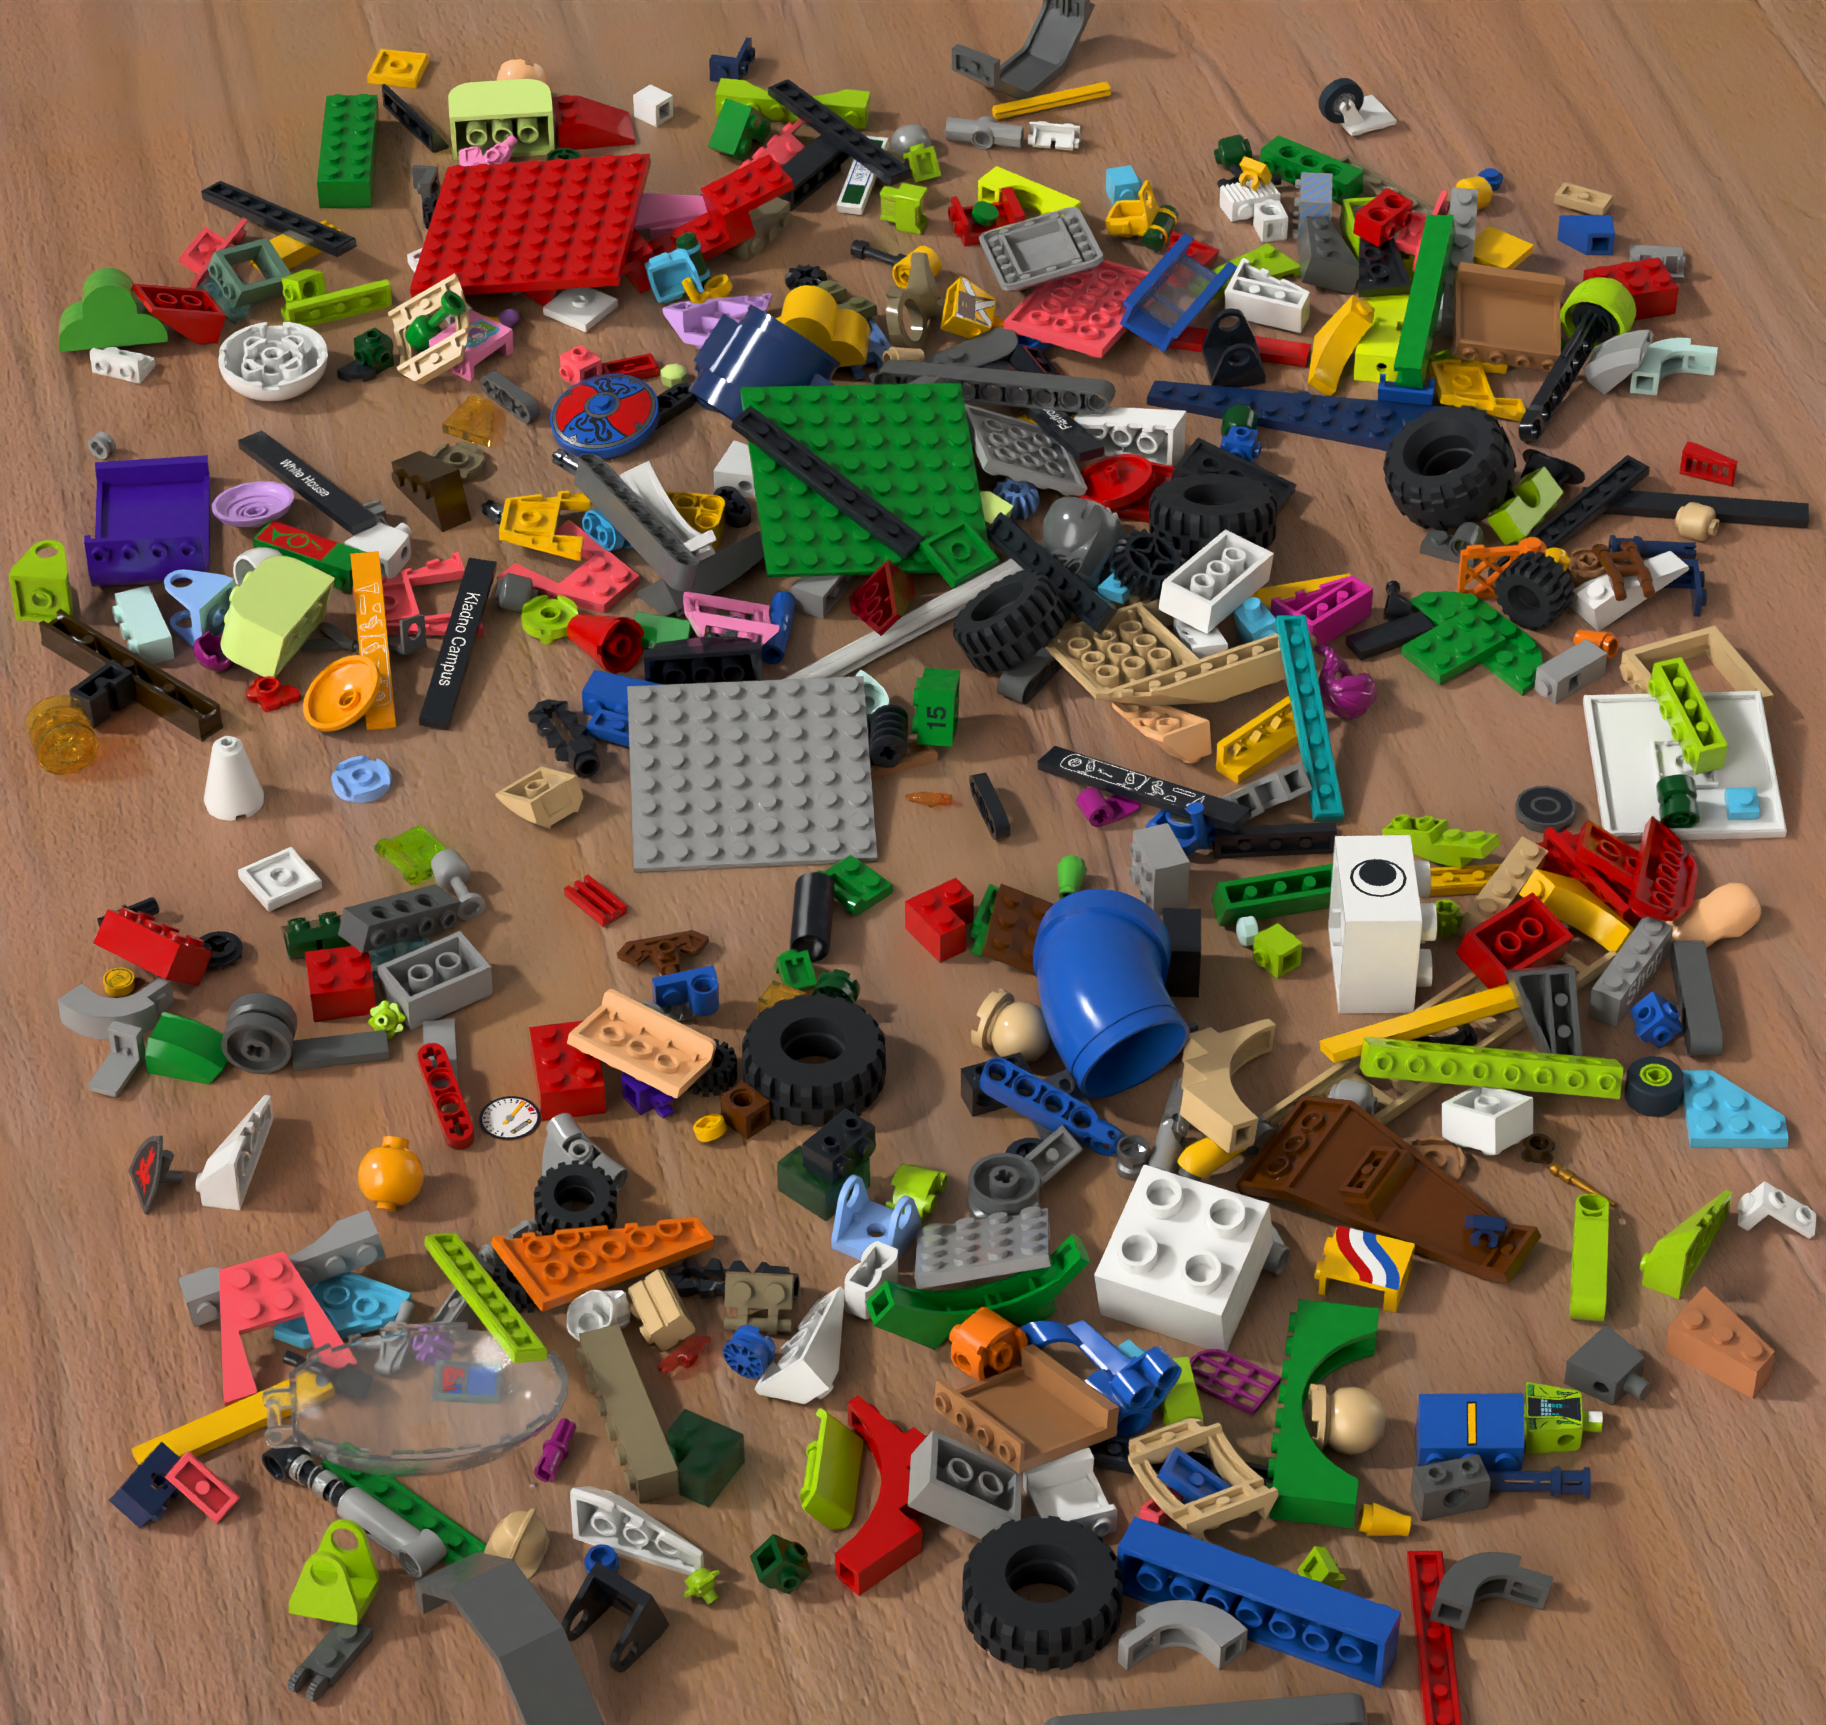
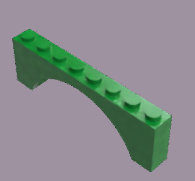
M1299 1299L1297 1313L1290 1312L1288 1332L1294 1333V1336L1287 1335L1285 1356L1291 1357L1290 1360H1283L1281 1380H1287V1384L1280 1383L1278 1404H1283L1284 1407L1276 1409L1275 1428L1280 1429V1433L1273 1432L1271 1453L1277 1454V1457H1270L1268 1478L1273 1479V1483L1266 1482V1487L1269 1489L1272 1487L1278 1489V1498L1270 1511V1519L1354 1528L1359 1479L1337 1467L1317 1448L1306 1429L1302 1411L1308 1399L1310 1384H1319L1337 1369L1375 1355L1379 1308Z

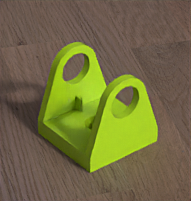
M43 540L35 543L11 568L9 573L16 621L41 622L44 620L49 623L57 618L56 612L60 609L75 617L63 544L56 540ZM44 548L58 550L56 555L48 558L37 555L38 551Z
M338 1519L329 1525L317 1552L308 1558L289 1600V1614L355 1626L359 1624L377 1594L380 1583V1576L366 1533L359 1524L349 1519ZM337 1529L350 1530L357 1537L358 1547L352 1550L339 1547L333 1538L334 1531Z

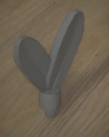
M327 622L319 624L320 633L326 637L325 639H310L301 647L308 651L338 650L342 648L353 652L356 649L359 650V644L356 640L347 638L340 629Z

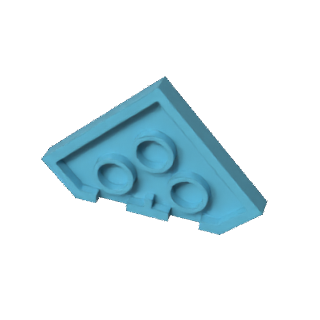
M1682 1070L1684 1074L1682 1100L1690 1148H1787L1789 1138L1784 1115L1713 1070Z
M351 1271L307 1286L341 1339L382 1329L390 1321L395 1322L403 1301L413 1303L412 1293ZM304 1316L279 1323L273 1329L274 1339L302 1349L313 1347Z

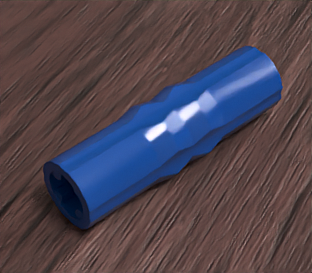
M778 592L772 599L769 611L771 624L779 625V632L761 646L762 660L768 664H778L784 658L796 608V599L791 593Z

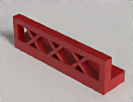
M1552 827L1544 831L1543 848L1548 850L1547 856L1567 877L1578 879L1630 926L1642 919L1628 907L1630 893L1620 883L1610 881L1603 872L1595 867L1586 866L1575 855L1578 840L1567 829L1560 834Z

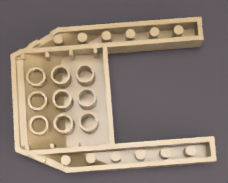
M1136 593L1123 604L1105 599L1117 612L1101 635L1091 629L1072 612L1071 619L1065 623L1064 627L1059 630V634L1052 638L1045 647L1095 699L1137 705L1159 706L1215 703L1286 679L1277 633L1199 659L1166 628V626L1173 625V616L1158 609L1160 600L1156 598L1151 602L1146 596L1140 600L1139 595ZM1309 632L1317 668V653L1314 651L1317 645V638Z

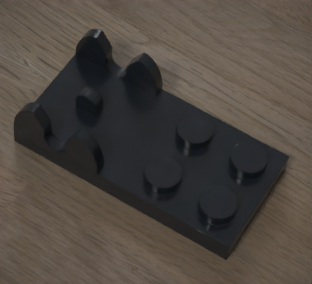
M1200 438L1195 440L1174 467L1171 479L1193 474L1217 473L1221 475L1231 474L1238 477L1244 476L1254 481H1260L1265 487L1268 486L1277 499V516L1292 497L1297 484Z

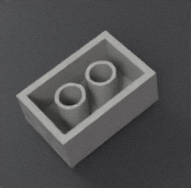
M461 931L378 966L380 994L390 1004L398 1003L400 1011L406 1016L404 1023L410 1030L423 1025V1021H433L493 995L491 966Z
M934 1430L911 1454L909 1507L979 1539H982L993 1529L998 1530L1003 1523L1011 1520L1015 1522L1020 1520L1022 1473H1017L1006 1463Z

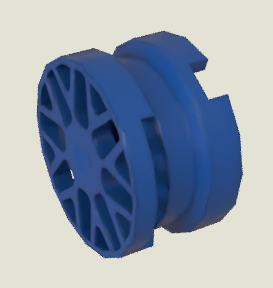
M743 1325L737 1329L732 1336V1340L725 1344L723 1357L731 1369L739 1375L755 1379L760 1377L767 1368V1365H770L777 1355L774 1351L777 1348L769 1335L763 1337L758 1333L760 1329L752 1325Z

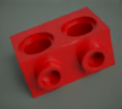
M1386 188L1356 212L1353 233L1378 247L1387 240H1391L1403 227H1407L1411 223L1413 218L1411 213L1413 201Z

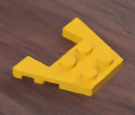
M1461 358L1431 362L1429 374L1431 379H1435V390L1441 404L1454 405V407L1461 408L1463 405L1472 406L1478 410H1486L1488 415L1518 422L1521 421L1526 412L1522 399L1495 398L1489 386L1485 373L1506 374L1508 365H1494L1489 362L1475 360L1462 361Z
M569 490L559 491L556 497L542 498V494L506 498L499 527V540L581 561L584 546L583 536L556 535L561 510L588 511L591 510L592 502L583 492L569 495Z

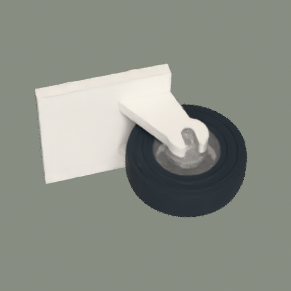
M1340 78L1331 82L1320 95L1318 106L1321 114L1332 123H1340L1351 136L1362 135L1366 132L1384 129L1385 127L1397 124V120L1373 95L1364 96L1360 86L1351 79Z

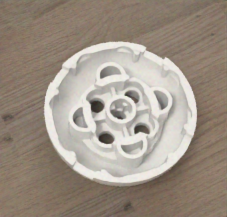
M267 322L247 326L229 336L219 349L218 363L224 380L239 394L259 401H282L297 397L318 383L325 372L328 354L324 339L309 327L292 322H283V326H267Z

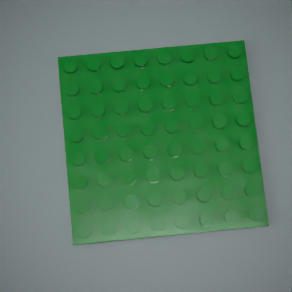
M961 383L740 388L743 411L751 405L921 535L924 540L966 519L989 546ZM747 440L767 578L872 575L888 559L906 574L939 573L919 548L908 559L903 560Z

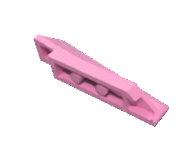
M643 193L634 228L636 230L649 228L650 237L658 238L674 228L680 227L696 217L707 213L703 196Z

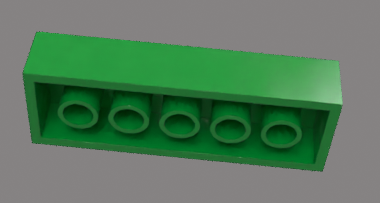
M335 94L333 96H326L317 176L319 208H369L372 206L380 121L377 95Z

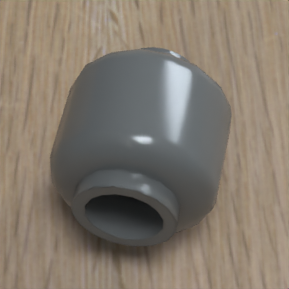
M507 573L504 578L498 579L494 600L498 601L499 608L522 614L524 604L529 602L530 599L537 597L538 590L532 589L533 582L531 578Z

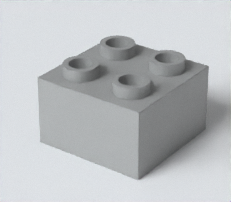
M1165 823L1133 831V844L1129 845L1132 867H1129L1128 873L1132 885H1137L1141 901L1151 907L1157 914H1162L1163 908H1188L1190 862L1169 824Z

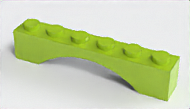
M720 79L715 93L716 116L720 115L725 99H729L753 107L772 121L795 123L800 119L768 95V91L756 87L746 80ZM844 89L834 93L812 96L855 129H866L870 116V91Z

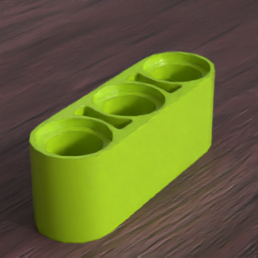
M1188 1356L1172 1358L1181 1367L1182 1372L1175 1386L1160 1404L1164 1426L1166 1427L1187 1418L1203 1421Z

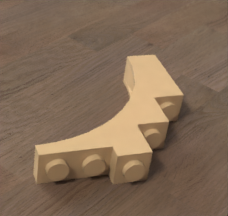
M1268 1018L1218 1033L1212 1027L1189 1033L1188 1040L1184 1045L1182 1062L1185 1065L1181 1088L1184 1091L1180 1115L1227 1153L1254 1145L1258 1117L1240 1100L1232 1086L1231 1077L1248 1061L1272 1051L1276 1024Z

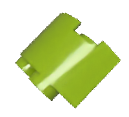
M900 1164L891 1182V1185L895 1186L893 1196L890 1202L886 1201V1207L894 1210L898 1201L903 1196L913 1198L922 1226L927 1214H932L935 1210L939 1191L944 1192L946 1189L948 1173L915 1164Z

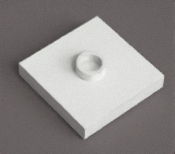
M590 287L565 289L543 307V315L586 333L618 307V299Z
M292 847L238 870L239 879L268 912L322 889V880Z

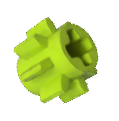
M1448 899L1436 901V936L1446 938L1453 934L1456 935L1458 927H1461L1464 914L1459 913L1460 905H1456Z

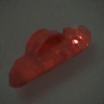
M695 1335L688 1338L661 1361L657 1369L661 1373L674 1371L678 1366L690 1368L700 1355V1352L697 1350L699 1349L702 1352L705 1344L711 1342V1337Z

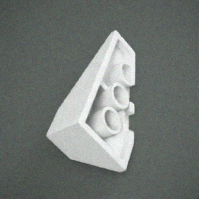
M1671 551L1644 560L1646 567L1651 572L1655 593L1689 570L1688 565ZM1605 574L1586 581L1572 590L1575 594L1571 600L1572 604L1570 607L1593 628L1601 631L1647 598L1644 597L1637 576L1623 577L1627 598L1623 601H1617L1611 588L1609 577Z

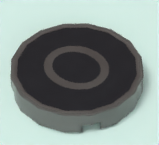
M1551 786L1528 788L1518 795L1515 803L1517 820L1526 823L1525 827L1535 832L1544 833L1549 827L1559 832L1562 827L1566 825L1569 827L1575 818V801L1568 793L1559 788Z

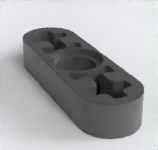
M492 371L481 377V387L484 393L520 421L529 423L540 417V408L536 400L499 372Z

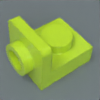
M924 143L909 147L910 152L903 154L904 159H909L915 183L941 176L934 146L925 148Z

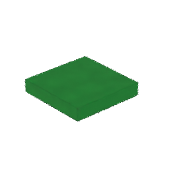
M966 519L924 540L919 546L920 551L952 589L998 565L999 562L998 556Z

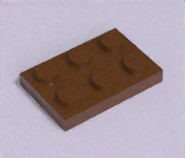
M1001 883L996 893L981 955L1035 975L1033 950L1038 927L1045 913L1054 904Z

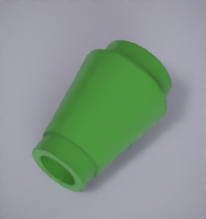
M1068 855L1063 857L1061 862L1058 863L1057 875L1060 899L1080 891L1087 873V867L1082 858Z

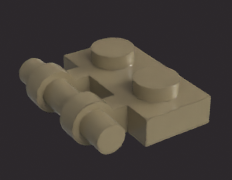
M727 1271L725 1279V1307H737L738 1316H724V1330H737L740 1326L752 1325L759 1328L760 1331L767 1332V1335H778V1332L791 1333L792 1319H779V1309L792 1310L794 1274ZM749 1308L768 1309V1318H749Z

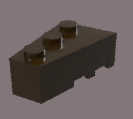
M417 451L391 462L393 468L391 476L395 486L442 532L471 521L458 468L422 451Z

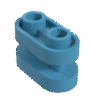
M598 509L588 510L582 520L583 529L602 548L607 551L619 550L622 547L625 549L633 548Z

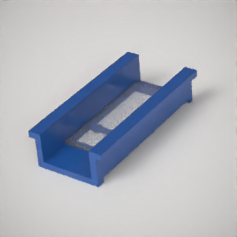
M1186 233L1179 238L1122 304L1127 308L1120 324L1164 353L1237 269V266L1229 261L1217 275L1186 255L1193 241V238Z

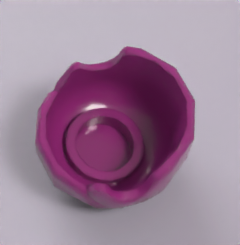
M207 631L197 638L194 643L195 657L201 666L208 670L225 671L235 664L225 656L221 649L220 642L223 632L215 636L211 634V631Z

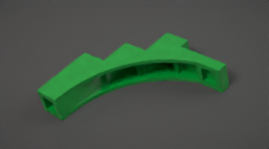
M1071 1234L1051 1254V1267L1022 1271L990 1284L958 1290H923L902 1286L886 1280L866 1301L875 1327L935 1350L950 1335L955 1325L962 1324L981 1307H987L1004 1319L1023 1326L1031 1322L1046 1321L1057 1310L1054 1298L1090 1263V1259L1082 1238Z

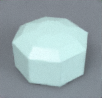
M1253 916L1238 918L1236 933L1243 947L1254 945V936L1259 933L1257 921Z

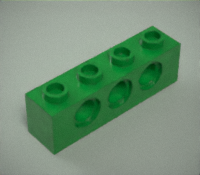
M1280 135L1261 148L1260 162L1267 165L1271 175L1280 174L1281 179L1295 185L1296 179L1301 180V172L1332 173L1333 202L1342 205V199L1356 198L1362 193L1364 171Z

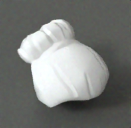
M591 1290L575 1298L570 1303L567 1311L566 1325L568 1333L580 1342L579 1333L619 1324L621 1330L627 1327L630 1323L631 1311L626 1298V1292L623 1290Z

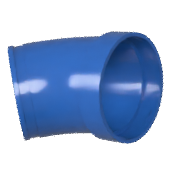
M1108 889L1083 890L1070 894L1056 902L1045 913L1039 924L1033 950V968L1038 980V994L1048 1032L1071 1077L1077 1082L1078 1088L1084 1096L1092 1099L1111 1097L1133 1088L1157 1074L1178 1055L1186 1044L1190 1033L1188 1024L1180 1017V1013L1165 987L1172 948L1165 924L1158 914L1141 900L1126 893Z

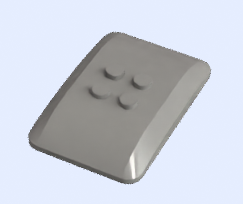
M1077 207L1064 208L1018 223L992 229L979 236L980 245L1000 288L1005 291L1017 292L1092 270L1104 261L1103 253L1080 209Z

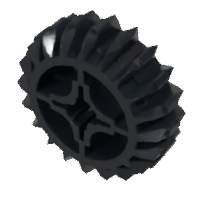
M1133 529L1132 532L1125 533L1118 542H1115L1110 554L1109 570L1114 573V580L1121 581L1120 588L1126 587L1129 589V595L1136 593L1139 595L1140 600L1146 596L1152 602L1156 598L1160 600L1163 581L1186 563V559L1181 557L1182 550L1175 549V542L1169 543L1166 541V535L1161 538L1157 536L1156 531L1149 534L1146 529H1143L1141 532Z

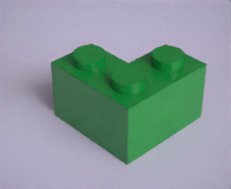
M725 99L708 147L717 153L744 162L746 155L751 150V141L763 144L765 138L770 133L772 120L751 106Z

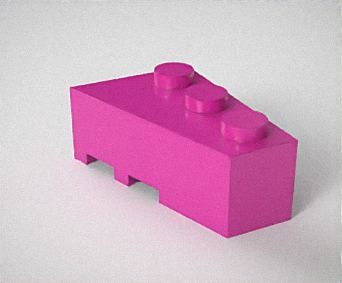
M1348 576L1321 584L1319 590L1309 593L1300 590L1295 592V597L1281 600L1280 597L1271 599L1270 612L1275 619L1277 615H1306L1309 632L1317 638V644L1324 645L1371 616L1373 588L1354 576Z

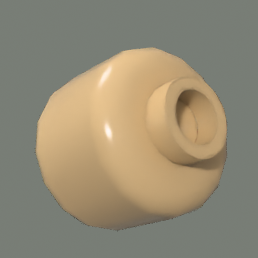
M1689 502L1685 507H1680L1675 519V527L1678 528L1680 536L1704 542L1710 535L1714 536L1717 533L1719 519H1716L1714 508L1696 502Z

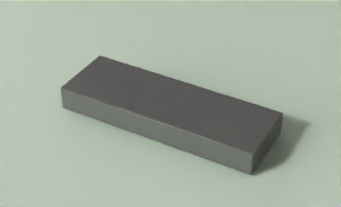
M386 1030L293 1040L292 1059L294 1071L389 1060Z

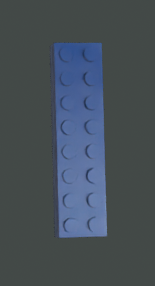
M1134 1517L1118 1545L1117 1562L1122 1569V1595L1149 1605L1171 1600H1191L1213 1605L1232 1615L1248 1629L1247 1640L1378 1688L1382 1687L1396 1659L1401 1611L1395 1610L1388 1605L1378 1604L1359 1597L1354 1593L1336 1589L1320 1581L1294 1574L1287 1569L1266 1564L1253 1557L1235 1553L1222 1546L1207 1543L1193 1538L1186 1533H1179L1160 1526L1155 1522Z

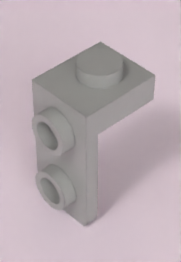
M113 1021L107 1029L111 1052L88 1083L90 1091L117 1097L145 1058V1046L142 1028Z

